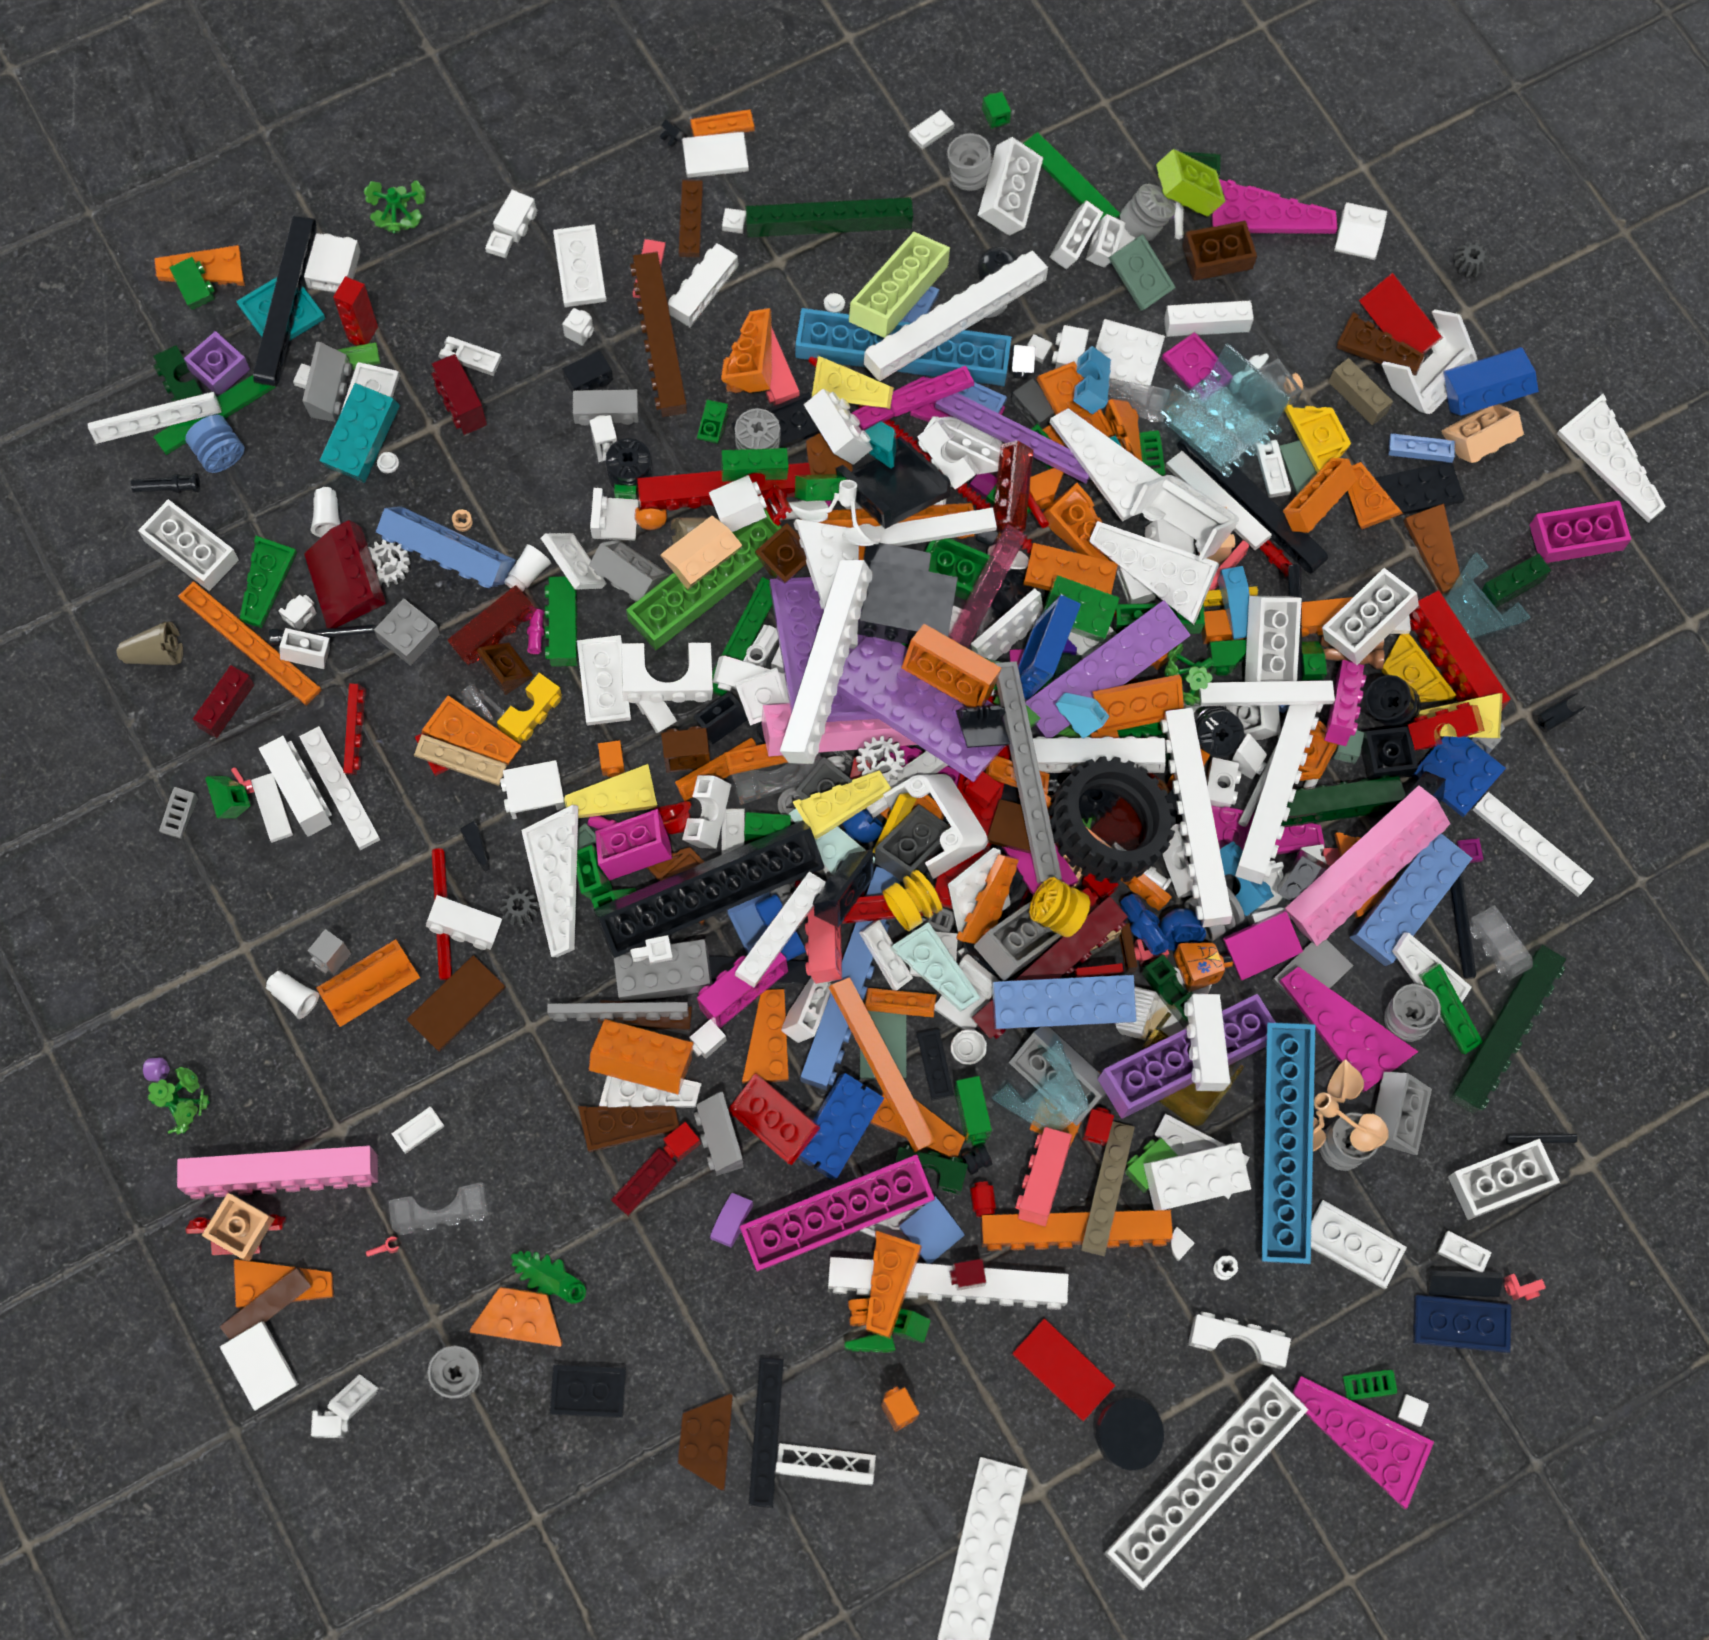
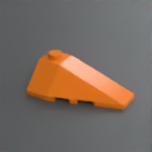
M768 308L749 312L740 329L741 335L738 341L732 345V353L723 362L721 380L749 393L770 390L771 310Z
M1108 400L1104 416L1114 433L1113 436L1116 435L1121 446L1126 451L1142 461L1137 411L1135 408L1132 409L1127 401Z
M1076 483L1043 511L1044 516L1049 522L1048 527L1078 554L1112 561L1089 541L1097 521H1102L1096 515L1092 499Z

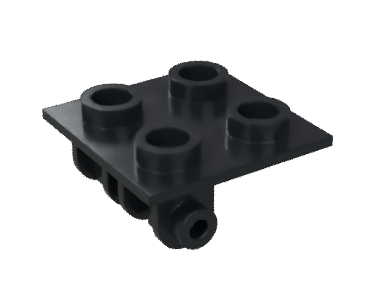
M984 705L983 708L977 706L956 710L967 748L1010 745L1002 716L1005 715L1004 706L996 705L988 708L987 705Z

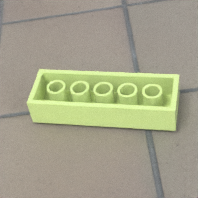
M913 232L850 302L849 322L885 338L946 270L950 247Z

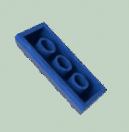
M1521 347L1443 371L1449 410L1460 416L1539 392L1536 371Z

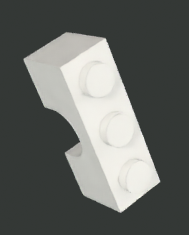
M942 419L917 436L922 450L928 451L932 457V464L938 470L941 469L944 475L948 476L951 482L950 487H953L955 490L980 472L968 455L959 460H953L947 456L945 451L946 444L955 436Z
M697 776L693 797L700 801L702 813L699 819L687 818L682 840L699 848H717L730 793V783L716 776Z
M1175 824L1171 828V830L1175 831L1174 837L1169 841L1171 845L1163 853V858L1177 896H1193L1192 885H1195L1194 878L1189 877V863L1184 851V843H1187L1186 836H1182L1180 824Z

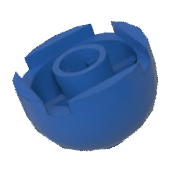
M866 809L842 823L846 829L845 833L854 841L858 840L862 843L876 840L884 828L881 821L877 817L873 818Z
M1173 909L1162 918L1159 926L1169 941L1168 950L1176 951L1180 943H1201L1206 936V930L1202 926V921L1197 920L1196 913L1190 909Z

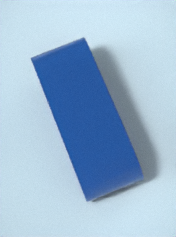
M776 894L755 904L756 910L766 929L783 908ZM796 931L781 950L787 961L806 952Z

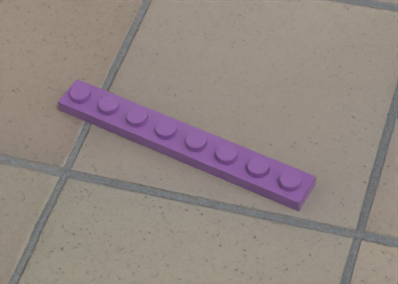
M959 393L937 400L935 403V408L1084 483L1088 482L1089 475L1070 449Z

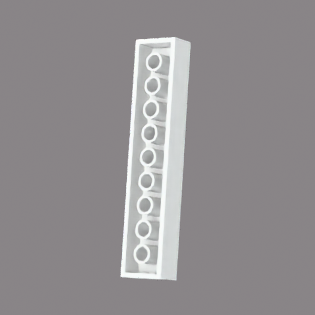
M1273 1375L1267 1377L1109 1547L1104 1555L1139 1590L1144 1589L1308 1409Z

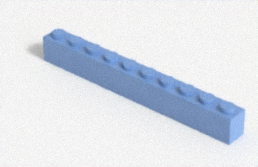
M876 866L866 897L883 895V890L894 883H898L904 888V883H901L899 879L885 869ZM888 919L880 920L888 933L890 927L889 924H886ZM874 921L856 922L842 960L841 980L850 977L862 1000H864L868 988L864 986L866 979L872 978L875 966H872L874 958L859 932ZM832 993L829 996L800 1077V1082L826 1091L828 1086H833L837 1076V1072H834L836 1063L841 1064L845 1051L841 1050L844 1042H849L852 1034Z

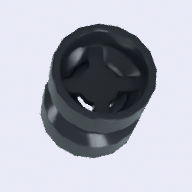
M983 1144L976 1146L972 1152L966 1151L961 1154L964 1163L968 1164L967 1170L971 1175L977 1173L979 1168H987L993 1165L991 1157Z

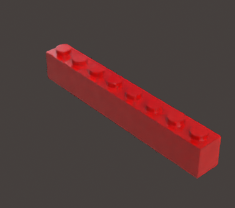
M809 463L788 464L787 480H765V475L762 473H750L747 475H749L752 483L757 482L761 494L758 496H764L775 484L780 487L785 498L795 497V476L811 475ZM721 471L637 478L640 511L650 508L677 510L682 507L714 506L709 492L734 481L722 482Z

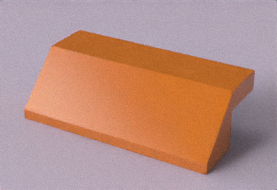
M395 939L321 984L316 989L337 1024L341 1027L420 977Z

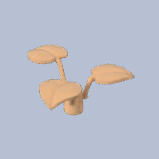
M1344 1060L1334 1072L1328 1084L1327 1093H1320L1314 1099V1106L1318 1110L1316 1115L1319 1117V1121L1313 1117V1152L1318 1150L1326 1140V1134L1322 1130L1325 1125L1323 1116L1330 1118L1339 1115L1355 1127L1350 1135V1141L1359 1151L1367 1152L1383 1145L1388 1139V1127L1379 1116L1365 1114L1357 1124L1339 1110L1337 1102L1344 1103L1345 1098L1349 1100L1356 1098L1364 1087L1363 1076L1347 1060Z

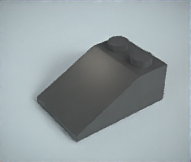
M918 804L876 847L875 863L902 882L905 876L911 878L910 874L914 870L924 874L928 869L925 862L934 858L942 849L940 837L951 826Z

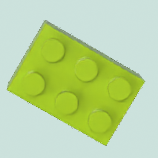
M1175 149L1170 151L1156 164L1163 194L1168 199H1173L1182 206H1187L1207 217L1225 203L1216 170Z

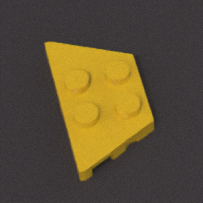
M1293 405L1285 406L1284 410L1317 473L1331 458H1340L1350 447L1351 442L1333 408H1316L1314 406L1293 408Z
M1400 634L1381 670L1384 675H1394L1405 680L1417 691L1421 703L1452 700L1456 696L1455 692L1411 635Z

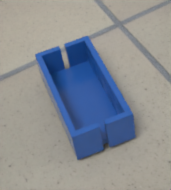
M846 1073L838 1077L814 1117L813 1122L820 1129L798 1157L799 1160L809 1166L815 1165L817 1161L820 1162L814 1169L831 1180L839 1176L884 1097L868 1087L861 1089L863 1084Z

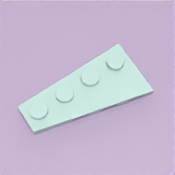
M929 922L890 947L894 953L960 1012L980 999V996Z

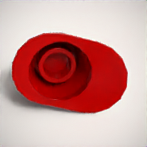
M688 801L653 809H658L668 834L684 832L687 818H691L689 813L691 803Z

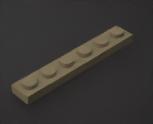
M1112 1122L1081 1251L1105 1256L1134 1126Z

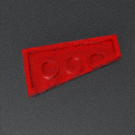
M349 683L343 773L357 775V770H360L361 767L359 749L362 747L361 732L364 722L366 689L359 684Z

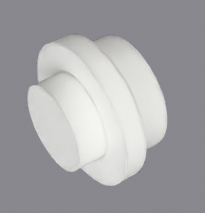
M832 293L826 296L824 307L828 312L840 313L845 307V300L841 295Z
M384 452L379 456L377 466L383 473H392L397 470L399 460L395 454Z

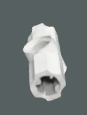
M764 625L753 645L747 649V655L743 661L765 667L770 653L779 640L777 629L770 625ZM755 654L762 656L760 660L755 661L751 659Z

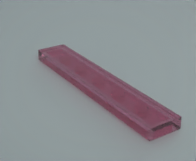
M1009 524L1005 526L948 635L950 639L955 640L966 648L969 647L1026 538L1025 534Z

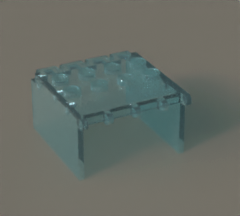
M1227 343L1212 369L1213 373L1207 375L1201 382L1191 388L1188 393L1176 384L1161 412L1166 419L1165 423L1224 476L1229 477L1232 475V470L1229 468L1230 465L1234 463L1236 466L1241 467L1244 464V460L1241 458L1243 454L1247 452L1249 455L1254 456L1257 453V449L1254 447L1255 444L1260 441L1262 444L1267 445L1270 442V438L1267 436L1268 433L1272 431L1275 435H1279L1282 432L1277 422L1291 398Z

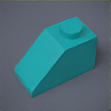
M880 421L865 430L871 439L869 443L873 448L869 454L889 468L894 467L896 455V433L891 426Z

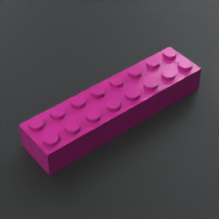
M914 1155L741 1225L740 1229L757 1271H761L934 1201L935 1197L919 1157Z

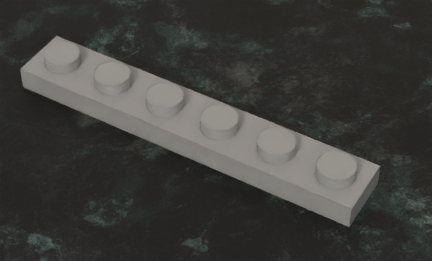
M688 1003L548 1004L547 1013L549 1018H553L554 1021L558 1022L567 1021V1018H576L577 1021H590V1018L612 1021L614 1017H623V1020L626 1021L637 1020V1017H646L647 1020L653 1021L660 1020V1017H669L670 1020H682L683 1017H688Z

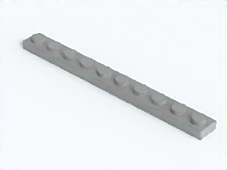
M1017 661L996 663L997 666L1002 668L996 684L1001 707H1005L1003 718L1010 741L1009 747L1037 884L1043 883L1051 877L1061 880V872Z

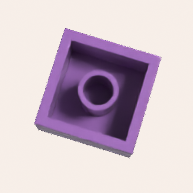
M216 331L184 358L189 371L217 396L224 393L250 370L245 357Z

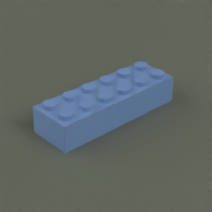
M402 506L384 508L376 533L382 535L383 540L390 543L395 541L401 544V548L406 551L421 553V558L428 561L440 562L439 566L448 570L453 568L459 571L460 576L467 579L474 578L479 581V585L486 588L505 584L504 581L509 576L508 573L516 561Z
M1440 833L1410 863L1402 868L1349 938L1384 966L1392 964L1396 960L1392 950L1403 933L1415 935L1473 858Z
M1134 975L992 982L994 1029L1136 1022Z

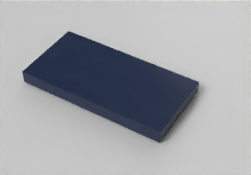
M1416 1295L1414 1300L1413 1344L1510 1353L1511 1304Z

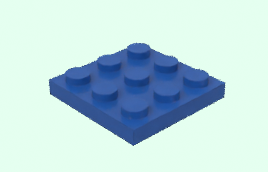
M1444 736L1442 739L1443 744L1436 746L1418 766L1413 777L1419 780L1423 773L1427 771L1446 779L1442 801L1460 816L1464 817L1506 768L1468 737Z

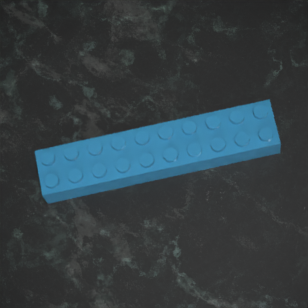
M802 308L795 345V358L809 359L810 357L818 358L820 356L837 364L866 367L864 365L865 351L871 345H876L883 341L884 337L850 323L849 314ZM900 321L889 335L895 334L903 326L911 323ZM963 330L896 372L938 377L949 371L966 366L974 382L1005 386L1012 336Z
M1267 1023L1262 1261L1311 1264L1315 1024Z

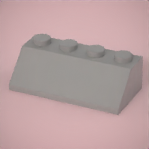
M1049 1026L1039 1027L1034 1031L1009 1062L1076 1126L1106 1095L1098 1081L1101 1074Z

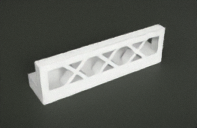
M779 1443L776 1474L872 1486L876 1455ZM783 1450L794 1451L800 1459L794 1464L782 1463ZM798 1451L808 1453L802 1457ZM811 1453H816L824 1462L818 1467H812L804 1459ZM822 1454L832 1456L826 1460ZM835 1456H840L848 1465L842 1470H836L828 1462ZM846 1457L856 1459L850 1463ZM859 1459L870 1460L869 1473L857 1472L852 1465Z

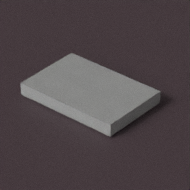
M1326 939L1318 946L1311 942L1272 981L1293 1001L1279 980L1298 966L1325 986L1331 988L1353 965Z

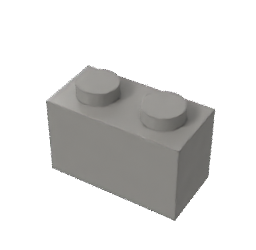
M326 929L308 950L312 956L310 960L315 964V967L324 974L330 972L332 975L336 974L351 955L344 942Z

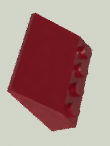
M348 520L331 528L304 553L327 629L337 628L386 604L362 527Z

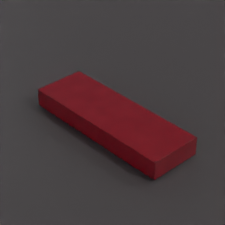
M658 1148L611 1199V1202L629 1217L677 1164Z

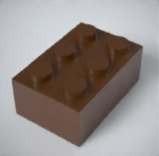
M1246 220L1186 232L1182 244L1193 281L1251 270L1254 268L1257 258Z

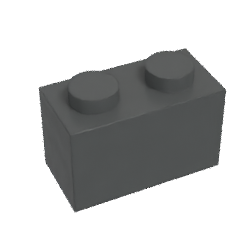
M1032 378L1013 392L1011 403L1033 427L1038 424L1044 429L1050 424V419L1055 416V413L1039 383H1036Z

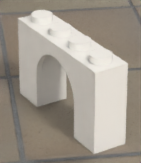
M644 643L622 644L623 701L638 703L640 701H651L653 703L674 701L680 703L686 700H695L696 702L712 700L711 643H688V671L680 680L671 683L657 681L648 674L645 668Z

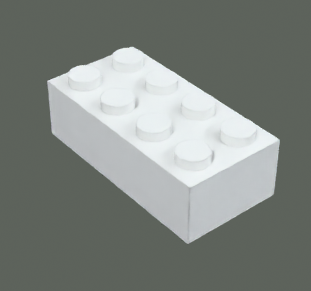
M1013 137L998 144L978 216L1009 236L1024 229L1043 157Z
M167 500L138 530L148 545L208 591L239 560L235 551L170 500Z
M1383 568L1322 627L1324 640L1354 664L1358 665L1419 606L1417 592Z
M1249 596L1245 682L1297 681L1302 598L1292 596Z
M281 736L260 747L259 750L307 837L331 825L332 823L328 817L332 816L292 741L286 742L284 736Z
M1540 1139L1458 1170L1448 1176L1467 1220L1529 1197L1560 1183Z
M1231 1143L1143 1164L1154 1210H1165L1251 1189L1240 1143Z

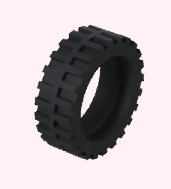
M1103 756L1099 757L1096 762L1090 759L1083 765L1076 767L1058 787L1050 801L1053 804L1048 808V814L1052 816L1050 824L1051 829L1054 830V843H1058L1061 847L1058 851L1062 857L1066 855L1071 860L1068 864L1072 868L1077 865L1082 869L1081 874L1086 877L1089 874L1095 875V880L1100 882L1105 878H1109V883H1117L1121 878L1123 882L1130 881L1134 876L1138 878L1171 845L1169 841L1174 837L1175 833L1174 830H1171L1176 824L1175 817L1170 816L1174 808L1172 803H1167L1165 799L1168 796L1166 790H1160L1157 786L1159 783L1156 777L1151 779L1146 775L1148 770L1144 767L1139 770L1134 767L1135 762L1130 760L1126 764L1122 763L1120 757H1113L1111 761H1107V757ZM1091 789L1110 791L1122 797L1133 807L1139 816L1143 828V842L1136 850L1122 851L1110 848L1098 841L1088 831L1079 811V798L1085 791Z

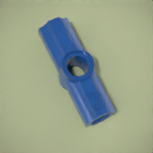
M1131 894L1124 897L1120 902L1121 909L1131 922L1130 929L1132 933L1144 941L1153 955L1166 952L1169 948V941L1158 926L1160 923L1159 918L1153 912L1146 909L1138 895Z

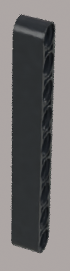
M293 216L253 372L254 383L277 386L279 383L304 283V275L316 234L317 222L314 218Z
M1193 429L1177 443L1180 452L1183 451L1271 533V539L1295 562L1301 565L1306 572L1312 574L1328 560L1326 551L1307 533L1291 530L1283 510L1201 432Z

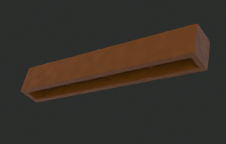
M658 251L633 255L634 263L630 264L632 277L636 276L637 280L633 285L635 296H640L637 307L638 313L643 314L644 320L640 321L642 333L647 334V339L644 340L645 351L650 352L651 358L647 359L649 372L653 371L655 377L651 378L653 391L657 390L658 397H654L656 410H661L662 417L686 414L685 394Z

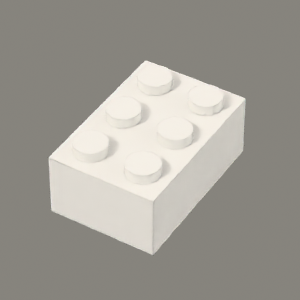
M822 389L804 404L831 450L837 456L854 465L873 449L869 443L870 437L864 430L860 429V421L854 414L850 413L848 410L850 405L844 398L840 399L834 392L830 393Z

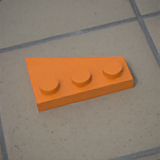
M1361 462L1352 465L1357 481L1351 486L1348 493L1361 529L1403 514Z

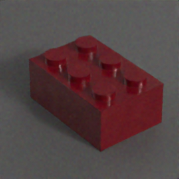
M456 354L432 363L434 372L431 373V376L435 382V389L442 396L443 404L447 412H450L455 428H460L463 435H466L486 426L487 423L482 404Z

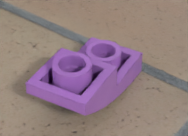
M731 1193L715 1223L710 1239L732 1247L741 1233L740 1226L753 1208V1201Z

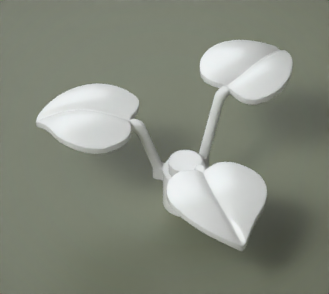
M852 480L840 482L839 493L834 494V499L829 507L823 501L803 500L798 503H790L793 513L800 519L822 522L828 519V513L832 512L837 500H839L842 506L846 509H851L854 527L846 529L844 535L849 543L858 546H870L879 544L881 541L880 532L876 527L870 524H862L860 526L857 524L855 509L863 508L856 502L857 483Z

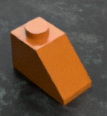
M1052 468L1024 480V484L1039 508L1045 509L1053 503L1064 472Z

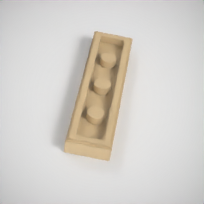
M423 734L414 753V757L500 786V779L504 775L503 770H506L507 767L505 763Z

